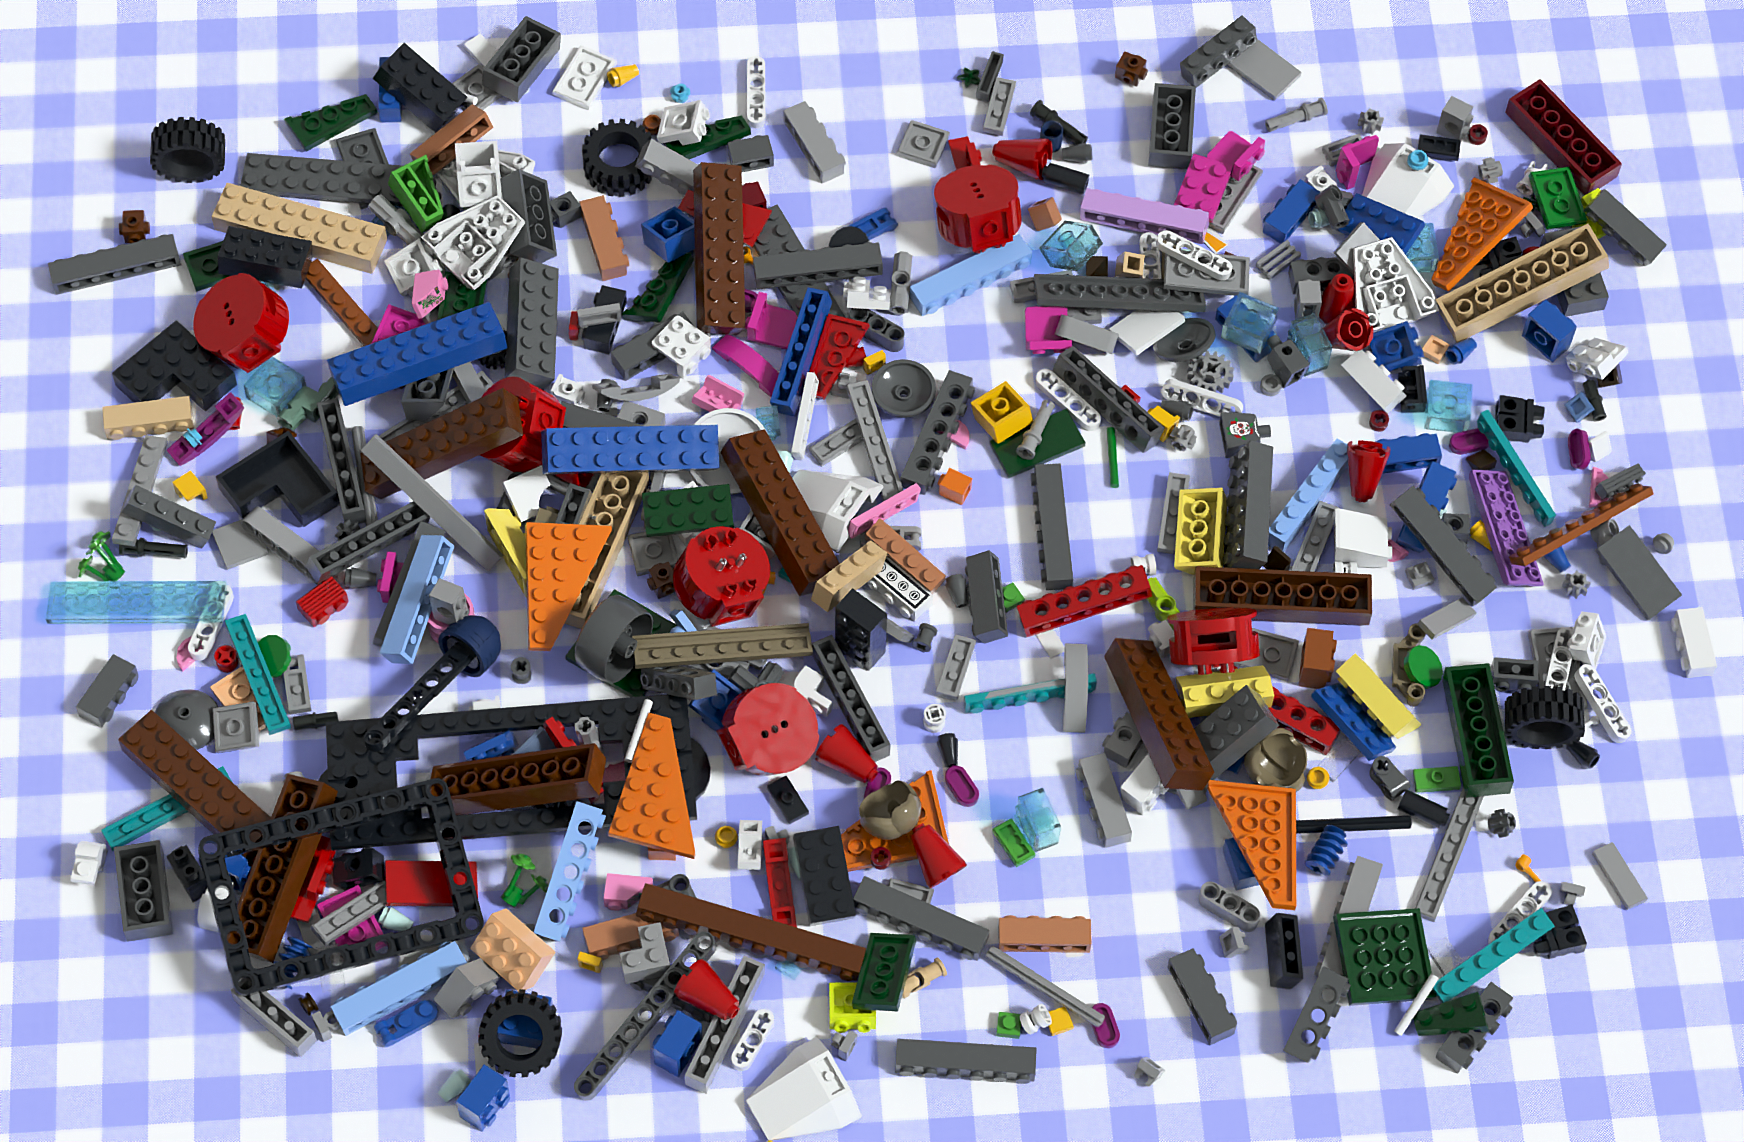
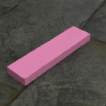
M915 483L850 520L848 527L849 537L851 539L869 530L879 518L884 521L916 503L921 488Z

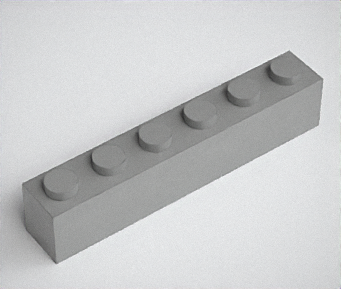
M1358 855L1355 863L1350 862L1346 874L1350 876L1348 883H1343L1340 895H1343L1344 898L1342 903L1337 901L1334 915L1369 911L1383 867L1382 863ZM1331 922L1327 935H1330L1331 938L1329 943L1324 941L1320 955L1324 956L1322 963H1317L1314 972L1316 976L1319 975L1323 966L1343 975L1334 922Z
M743 956L728 986V989L739 1001L738 1007L740 1010L733 1019L723 1020L716 1016L713 1017L687 1069L685 1085L707 1094L765 975V964Z

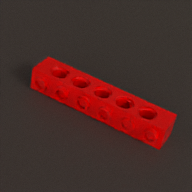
M1143 565L1130 566L1125 571L1109 573L1103 578L1091 579L1076 587L1069 586L1058 593H1048L1043 595L1042 598L1033 601L1026 600L1017 606V610L1027 638L1152 597V592ZM1123 584H1130L1127 588L1121 587ZM1104 590L1110 591L1106 595L1100 594ZM1083 597L1089 598L1084 602L1079 601ZM1061 604H1067V605H1068L1067 607H1065V608H1063V609L1058 608V606L1061 605ZM1040 611H1046L1044 615H1037Z
M1273 687L1274 699L1272 706L1277 705L1281 709L1276 710L1272 707H1269L1279 724L1277 728H1284L1292 732L1296 740L1327 756L1341 730L1329 717L1327 718L1319 714L1316 709L1300 704L1294 697H1287ZM1291 716H1298L1301 720H1294ZM1317 726L1320 728V730L1315 731L1311 727Z

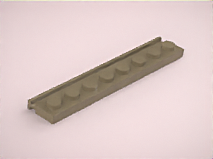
M809 623L632 636L638 642L633 653L635 669L812 656L813 654Z

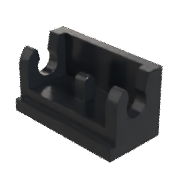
M1424 365L1402 367V372L1397 375L1398 381L1405 387L1402 391L1406 394V397L1400 402L1401 413H1424L1427 405Z

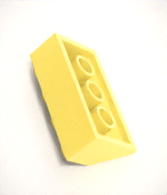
M1223 488L1183 489L1179 491L1175 569L1194 575L1196 566L1223 567L1224 537L1226 532L1225 519L1227 516V497Z
M488 508L484 510L487 531L498 550L504 555V561L527 599L525 533L520 529L522 527L521 522L516 515H512L509 509Z
M1356 653L1336 670L1340 676L1337 680L1345 688L1350 687L1354 691L1352 696L1360 705L1363 702L1369 708L1366 712L1374 721L1379 719L1384 724L1381 729L1389 737L1394 735L1399 739L1422 725Z
M1263 665L1235 669V672L1232 673L1216 671L1207 675L1193 674L1176 677L1179 698L1189 718L1209 716L1245 685L1259 693L1268 708L1272 707L1274 699L1270 675Z

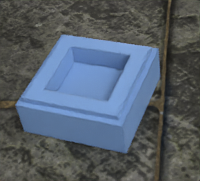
M1583 392L1578 393L1564 404L1576 422L1581 421L1595 410Z

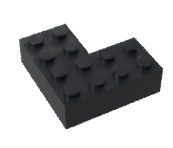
M177 320L112 372L115 386L134 403L159 400L177 385L204 411H207L237 386L235 373L217 356L202 347L196 337Z
M289 430L215 476L219 490L242 519L255 507L262 508L280 497L301 525L305 527L340 505L338 492Z

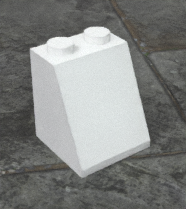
M1335 508L1334 561H1341L1343 564L1357 562V567H1387L1388 559H1392V546H1388V540L1392 539V527H1387V518Z

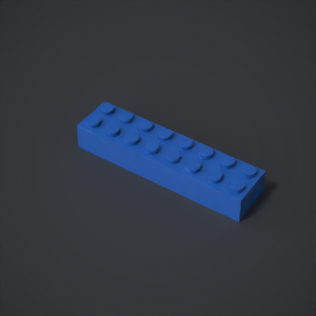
M487 302L327 359L342 402L344 406H348L507 349L504 331L491 303Z
M718 425L546 428L541 430L543 474L706 471L720 468Z

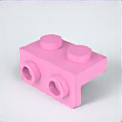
M707 375L703 387L693 395L691 402L709 412L722 408L740 410L744 393L711 375Z

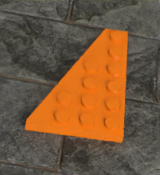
M1474 177L1471 180L1472 186L1470 191L1466 192L1465 201L1461 204L1457 214L1458 221L1452 227L1451 235L1448 237L1443 249V258L1441 261H1438L1437 270L1432 276L1433 284L1449 292L1533 209L1531 202Z
M526 523L528 651H551L612 531V526Z
M929 770L918 780L912 781L909 784L917 793L922 807L919 821L915 827L922 823L925 826L930 824L949 844L932 770ZM858 820L841 834L848 872L872 868L871 853L877 847H885L890 851V864L918 859L910 838L914 833L911 830L894 840H882L865 831L860 824V820ZM879 854L878 862H883L885 859L884 855Z
M1209 780L1207 789L1271 907L1295 910L1297 906L1296 789Z

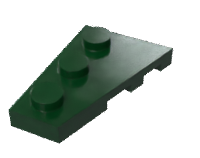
M1478 991L1420 1010L1413 1018L1419 1036L1446 1034L1448 1031L1469 1033V1030L1480 1029L1481 1032H1489Z

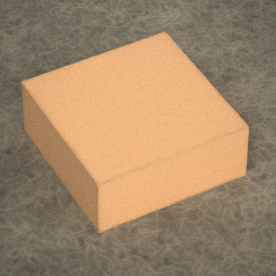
M1431 335L1422 350L1426 358L1439 364L1450 344Z

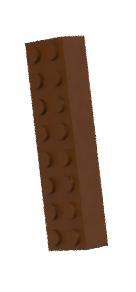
M701 162L693 170L697 328L703 333L738 335L746 328L742 166Z
M501 388L394 437L385 443L424 480L523 436L518 397ZM360 453L366 492L381 500L401 491L364 453Z
M763 429L729 438L720 454L799 597L813 593L816 582L840 564L766 430Z
M1196 566L1193 577V610L1225 607L1251 608L1257 610V616L1251 618V620L1369 625L1372 617V574Z
M1115 638L1105 653L1104 658L1164 788L1203 791L1214 774V770L1153 641Z
M150 710L118 739L121 750L213 834L271 819L265 811L153 710ZM252 832L249 838L252 842L258 843L262 840V835L259 832ZM258 850L240 855L244 856L249 862L257 855Z
M592 743L433 766L430 779L439 778L444 780L450 792L455 815H466L600 796L607 758L598 746ZM430 787V793L433 796L442 795L440 787Z
M287 774L270 820L334 804L338 791L324 782ZM303 820L295 822V827L299 831H304L308 828L307 823ZM322 834L258 850L237 905L250 957L270 963L274 962ZM230 933L227 935V941L232 945L237 944L240 941V937L236 933Z

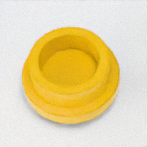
M1314 767L1307 774V782L1314 789H1323L1329 783V774L1322 767Z
M722 826L716 831L715 840L720 847L730 848L736 844L738 834L733 827Z

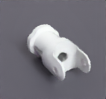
M1532 161L1524 172V178L1517 183V190L1526 196L1533 194L1534 191L1529 179L1530 172L1547 170L1548 165L1544 164L1541 169L1535 168V161Z

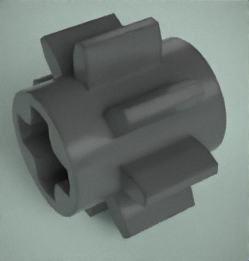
M347 519L344 524L340 523L336 527L339 531L335 534V537L340 541L361 528L358 522H350Z
M1505 808L1494 810V813L1488 818L1490 832L1498 834L1499 838L1508 837L1509 833H1513L1516 827L1514 815L1510 812H1505Z

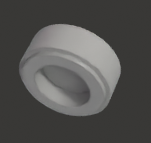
M1269 374L1262 378L1260 390L1264 395L1272 397L1278 395L1281 391L1282 381L1278 376Z

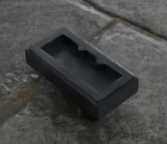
M1420 134L1417 150L1424 151L1427 157L1458 161L1461 140Z
M787 775L767 785V790L789 825L809 815V810Z

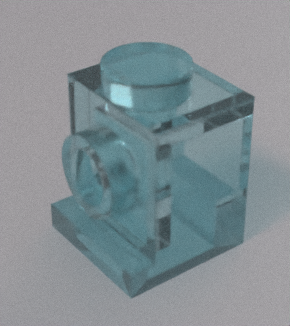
M777 406L756 408L757 420L764 426L771 441L776 440L778 436H781Z

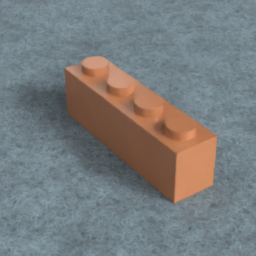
M472 104L413 150L410 156L414 161L427 155L430 172H432V175H435L456 158V143L476 142L494 127L487 113Z
M604 195L579 201L582 219L602 281L626 276L627 267L630 266L627 254L623 255L622 253L624 245L622 238L617 237L616 234L618 232L617 222L612 220L610 216L613 214L610 202L606 203Z
M881 518L865 533V540L867 542L871 540L885 550L888 558L931 594L945 581L946 575Z
M634 913L582 928L588 954L605 960L610 955L617 953L620 955L622 952L641 948L638 927L657 922H645ZM661 924L665 942H670L679 936V929H669Z
M1013 915L999 918L998 949L1003 952L1090 953L1092 945L1091 919H1086L1083 916H1075L1073 918H1062L1061 916L1040 918L1034 915L1026 918H1017Z

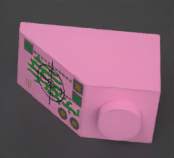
M439 269L415 273L412 306L418 319L426 316L445 299V290H448V282L446 277L442 276Z
M607 873L603 898L604 907L614 911L630 908L640 900L645 883L653 885V878Z

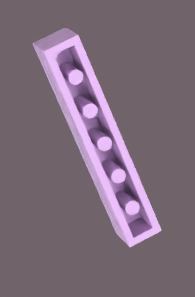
M1087 188L1080 207L1081 220L1143 233L1151 232L1156 235L1168 230L1198 244H1203L1209 226V212L1201 209H1190L1181 205H1170L1160 201L1125 196L1120 193L1104 192L1100 189Z

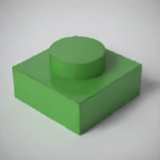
M1013 582L1003 587L1005 612L1007 613L1021 605L1025 598Z
M999 1012L996 1036L1019 1039L1021 1029L1020 1014Z

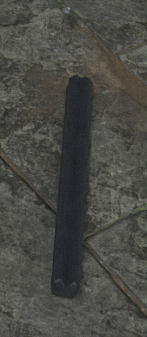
M1404 815L1296 820V834L1324 832L1326 825L1336 826L1343 831L1410 829L1412 819L1411 816Z

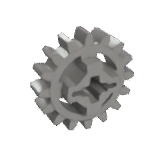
M1206 351L1205 356L1200 355L1197 359L1191 360V364L1188 365L1187 379L1191 380V385L1214 392L1218 390L1222 394L1224 387L1229 389L1230 382L1233 381L1234 367H1230V360L1224 361V354L1218 357L1217 351L1213 355Z

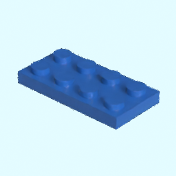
M1356 193L1345 209L1350 220L1349 224L1336 231L1349 235L1360 222H1364L1380 240L1392 237L1406 255L1425 227V223L1418 218Z
M1339 683L1317 689L1310 696L1368 761L1390 754L1397 747L1392 742L1391 737L1378 727L1377 722L1368 716L1362 706Z

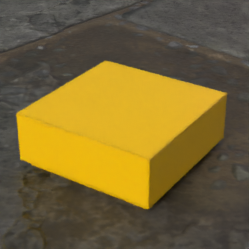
M883 350L864 358L863 370L867 375L879 370L886 364V355Z
M579 952L577 958L579 967L596 973L601 972L603 967L602 958Z
M1066 1007L1049 1011L1052 1019V1024L1048 1026L1051 1036L1073 1030L1074 1026Z

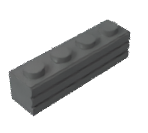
M995 51L991 52L976 90V99L988 102L996 77H998L1002 67L1004 54Z
M1637 463L1600 482L1594 490L1602 500L1606 497L1609 499L1614 496V493H1620L1624 488L1628 489L1635 482L1637 484L1640 483L1646 472Z

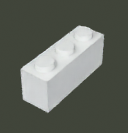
M1363 350L1355 351L1341 366L1383 410L1390 413L1406 397V394L1402 391L1405 387L1397 379L1392 381L1388 377L1391 373L1382 364L1378 366L1374 362L1377 358L1369 350L1365 352Z
M1703 607L1678 609L1671 619V627L1673 631H1676V648L1681 652L1682 670L1686 672L1687 678L1713 676L1717 668V662Z

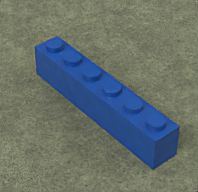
M807 288L770 399V404L775 413L795 417L803 393L806 375L810 371L832 305L828 291Z

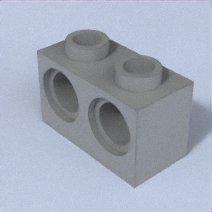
M1310 279L1298 281L1294 299L1296 325L1317 324L1322 304L1320 281Z

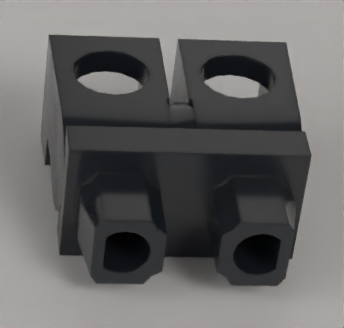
M1516 236L1501 240L1476 264V266L1486 264L1487 267L1479 270V277L1523 256L1521 255L1522 251Z
M1499 395L1495 405V421L1506 438L1524 443H1529L1531 438H1542L1544 424L1533 422L1534 420H1543L1545 407L1534 405V399L1528 398L1526 400L1519 397Z
M180 846L166 857L191 901L195 902L201 899L202 894H205L207 890L204 873L188 846Z
M1573 904L1547 912V916L1555 927L1541 936L1542 941L1533 943L1536 957L1548 955L1549 959H1553L1556 956H1564L1575 952V954L1584 952L1587 942L1581 926H1578L1579 920Z

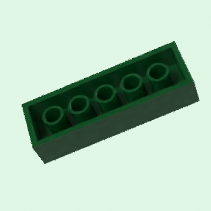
M1490 664L1445 667L1442 682L1466 798L1510 794L1514 779Z

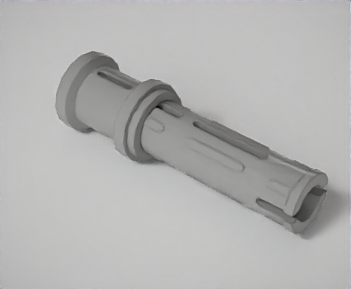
M1320 97L1315 102L1303 103L1296 110L1265 120V125L1270 133L1299 121H1311L1313 117L1321 114L1325 116L1328 114V108L1325 100Z
M1048 400L1042 401L1030 429L1023 434V442L1016 449V453L1020 457L1027 460L1034 458V451L1042 441L1041 434L1055 408V404L1050 401L1048 407Z

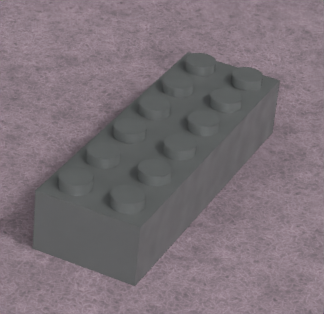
M520 257L509 269L505 378L519 377L542 390L555 380L559 268Z
M1250 440L1229 460L1230 477L1227 482L1229 495L1226 500L1228 514L1225 519L1227 533L1224 537V545H1226L1223 556L1224 568L1260 569L1267 563L1273 446Z

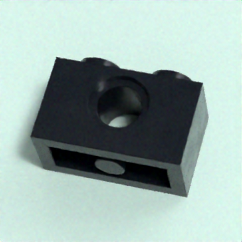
M363 848L359 852L344 853L340 857L333 858V884L344 891L357 885L363 887L385 881L384 855L374 848Z

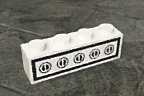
M887 556L882 571L867 582L872 590H877L883 595L887 603L894 604L899 608L900 613L904 617L910 618L914 622L933 605V594Z

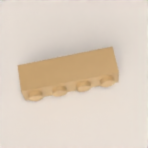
M189 396L102 407L107 440H120L124 437L132 436L142 437L148 434L161 435L172 431L184 432L187 431V428L194 429L192 405Z
M870 540L816 582L811 601L826 612H829L836 607L852 588L858 590L882 571L887 552Z

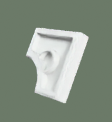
M542 465L501 483L520 522L537 516L540 496L551 485L546 474H543Z

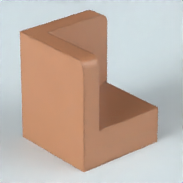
M1053 197L1037 201L1028 208L1037 231L1056 226L1062 220Z

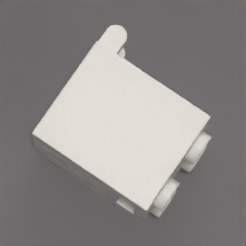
M497 141L456 143L455 152L460 207L475 206L497 195L502 198Z

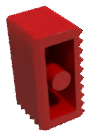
M330 577L296 601V605L313 627H316L318 624H324L334 612L342 611L347 606L349 600L346 591L333 577Z

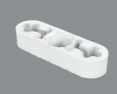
M1151 232L1141 235L1139 253L1145 255L1144 260L1151 257L1156 260V263L1149 265L1144 261L1143 276L1141 278H1149V272H1153V279H1161L1160 251L1156 246L1157 235ZM1149 240L1152 245L1151 250L1147 251L1148 245L1146 241Z
M760 1009L754 1014L731 1055V1063L735 1070L746 1071L753 1064L774 1026V1015L771 1011ZM764 1017H768L769 1024L764 1023L761 1027V1031H759V1018L763 1019ZM756 1035L760 1041L757 1045L752 1046L746 1042L747 1037ZM745 1048L748 1051L746 1054L747 1062L743 1061L739 1064L737 1057L741 1058L743 1056Z

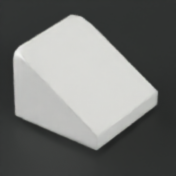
M1607 431L1589 440L1590 455L1593 461L1598 462L1612 452Z

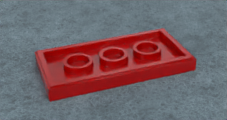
M385 860L386 906L453 907L441 861ZM468 861L478 897L477 862ZM454 875L453 879L457 885L465 884V877L463 875Z

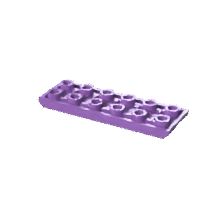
M1471 470L1469 481L1503 583L1515 586H1543L1544 583L1536 560L1526 566L1511 565L1509 556L1516 553L1518 548L1530 545V541L1507 472Z

